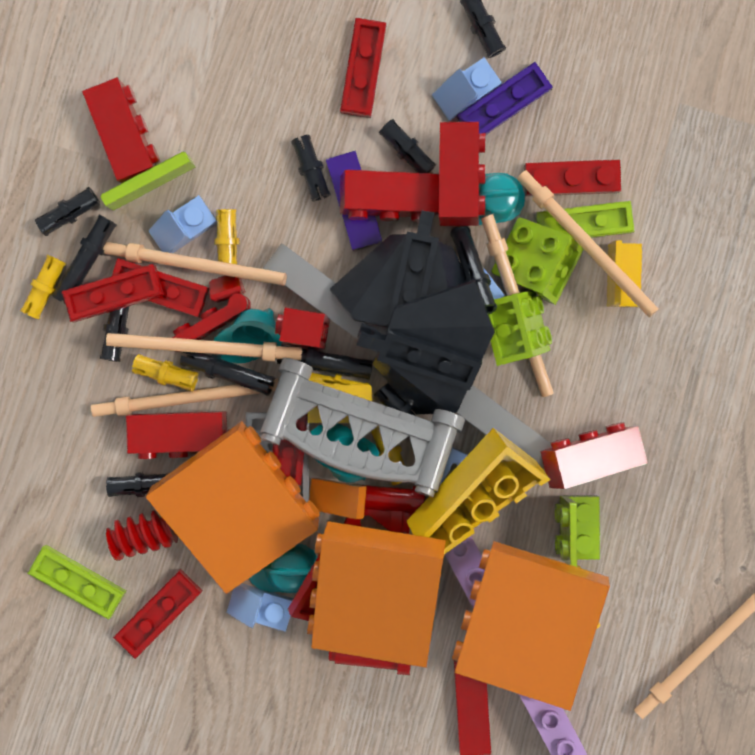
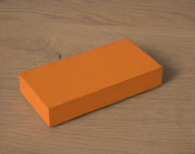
M311 478L309 501L316 506L319 512L353 519H364L366 486Z

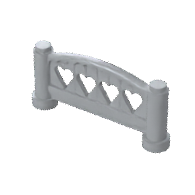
M291 358L282 359L278 370L282 374L260 431L262 433L261 440L279 445L280 441L285 439L311 457L341 471L376 480L411 482L416 485V493L427 497H434L435 492H438L456 434L462 432L465 418L446 410L435 409L432 419L429 421L310 381L309 379L313 371L311 366ZM318 406L323 426L322 433L312 435L309 430H298L296 422L314 407ZM346 416L349 418L354 438L353 443L349 446L342 445L339 440L333 442L327 438L328 430ZM377 426H379L384 446V453L381 456L372 455L370 450L362 452L357 447L358 441ZM408 436L415 457V463L410 467L404 466L401 461L392 462L388 458L389 451Z

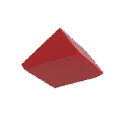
M224 275L209 282L210 298L217 303L229 300L233 294L244 295L246 292L241 278Z

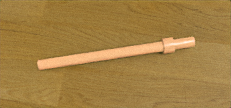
M527 170L519 175L517 180L532 194V200L540 209L545 208L649 318L659 310L553 199L555 195L546 186L542 187Z
M494 215L481 218L489 241L486 245L490 256H494L506 294L509 296L520 293L506 254L508 247L505 238L500 236ZM541 354L529 358L541 396L547 397L552 395L554 392Z
M106 242L103 248L105 250L104 254L124 257L127 261L134 263L146 261L282 286L286 284L287 274L282 272L145 249L144 245L129 243L128 245Z
M107 333L106 337L107 346L262 357V361L275 362V359L283 358L301 360L302 348L277 346L275 342H264L263 345L114 333Z
M278 378L275 379L274 387H269L272 389V392L276 390L279 382ZM234 384L193 390V392L185 391L130 399L127 396L116 398L114 402L91 405V413L93 417L117 414L120 417L132 415L133 411L259 394L260 392Z
M755 593L661 684L658 681L650 689L651 693L634 709L642 719L658 704H664L672 697L670 693L755 611Z

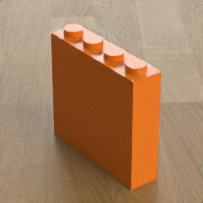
M242 421L152 485L146 495L147 500L226 594L318 530L320 517L316 506L311 501L306 502L300 495L301 490L297 482L291 476L286 477L281 471V464L278 458L271 451L267 453L262 447L260 436L251 426L247 428Z
M328 521L324 534L318 533L315 544V553L320 554V562L315 561L312 581H317L318 583L317 589H312L310 608H315V614L310 615L307 634L312 635L311 648L427 668L446 540Z
M493 541L491 551L484 549L479 568L485 570L482 581L475 580L469 599L475 600L473 611L466 610L461 629L467 631L464 642L457 640L452 660L458 661L455 673L571 711L610 588L609 577Z

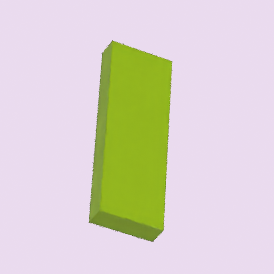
M183 151L101 194L100 197L105 206L114 211L196 167L191 157Z
M631 201L564 209L591 238L635 232ZM548 211L536 212L537 224L570 235Z
M44 545L27 573L108 620L112 618L127 591L48 545Z

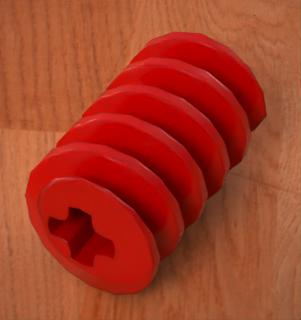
M156 510L151 511L150 521L141 513L139 514L138 524H135L130 516L127 517L126 527H123L118 519L114 521V530H111L109 527L106 529L108 548L113 559L116 561L122 560L125 555L129 558L134 557L137 552L142 555L146 554L149 548L152 551H158L161 544L163 547L169 548L172 546L173 541L178 543V536L166 521L159 517Z

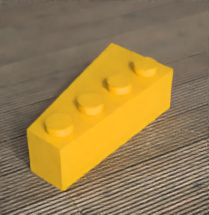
M492 428L440 484L438 492H435L434 497H428L407 520V523L413 535L446 540L444 554H446L473 535L475 527L486 521L490 523L500 516L498 511L512 501H515L517 504L527 497L526 491L538 483L542 486L551 479L534 458L495 428Z

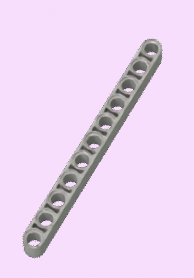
M281 243L263 269L286 273V287L358 339L357 335L363 322L354 321L332 294L330 288L335 282ZM363 323L374 327L381 334H386V327ZM472 385L471 389L467 390L456 413L485 435L492 428H495L534 458L543 468L544 465L540 451L552 448L551 443Z

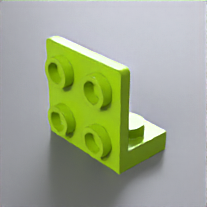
M519 217L506 240L508 247L506 254L516 283L534 291L545 301L556 305L584 249L570 235ZM495 262L491 272L501 278Z
M527 291L494 299L497 309L492 314H489L495 333L490 342L497 366L535 357L551 350L552 336L549 328L544 326L541 315L544 313V305L539 295L536 296L534 291Z
M597 495L560 496V504H555V522L560 523V535L555 536L556 554H560L561 560L566 564L577 567V560H600V497Z

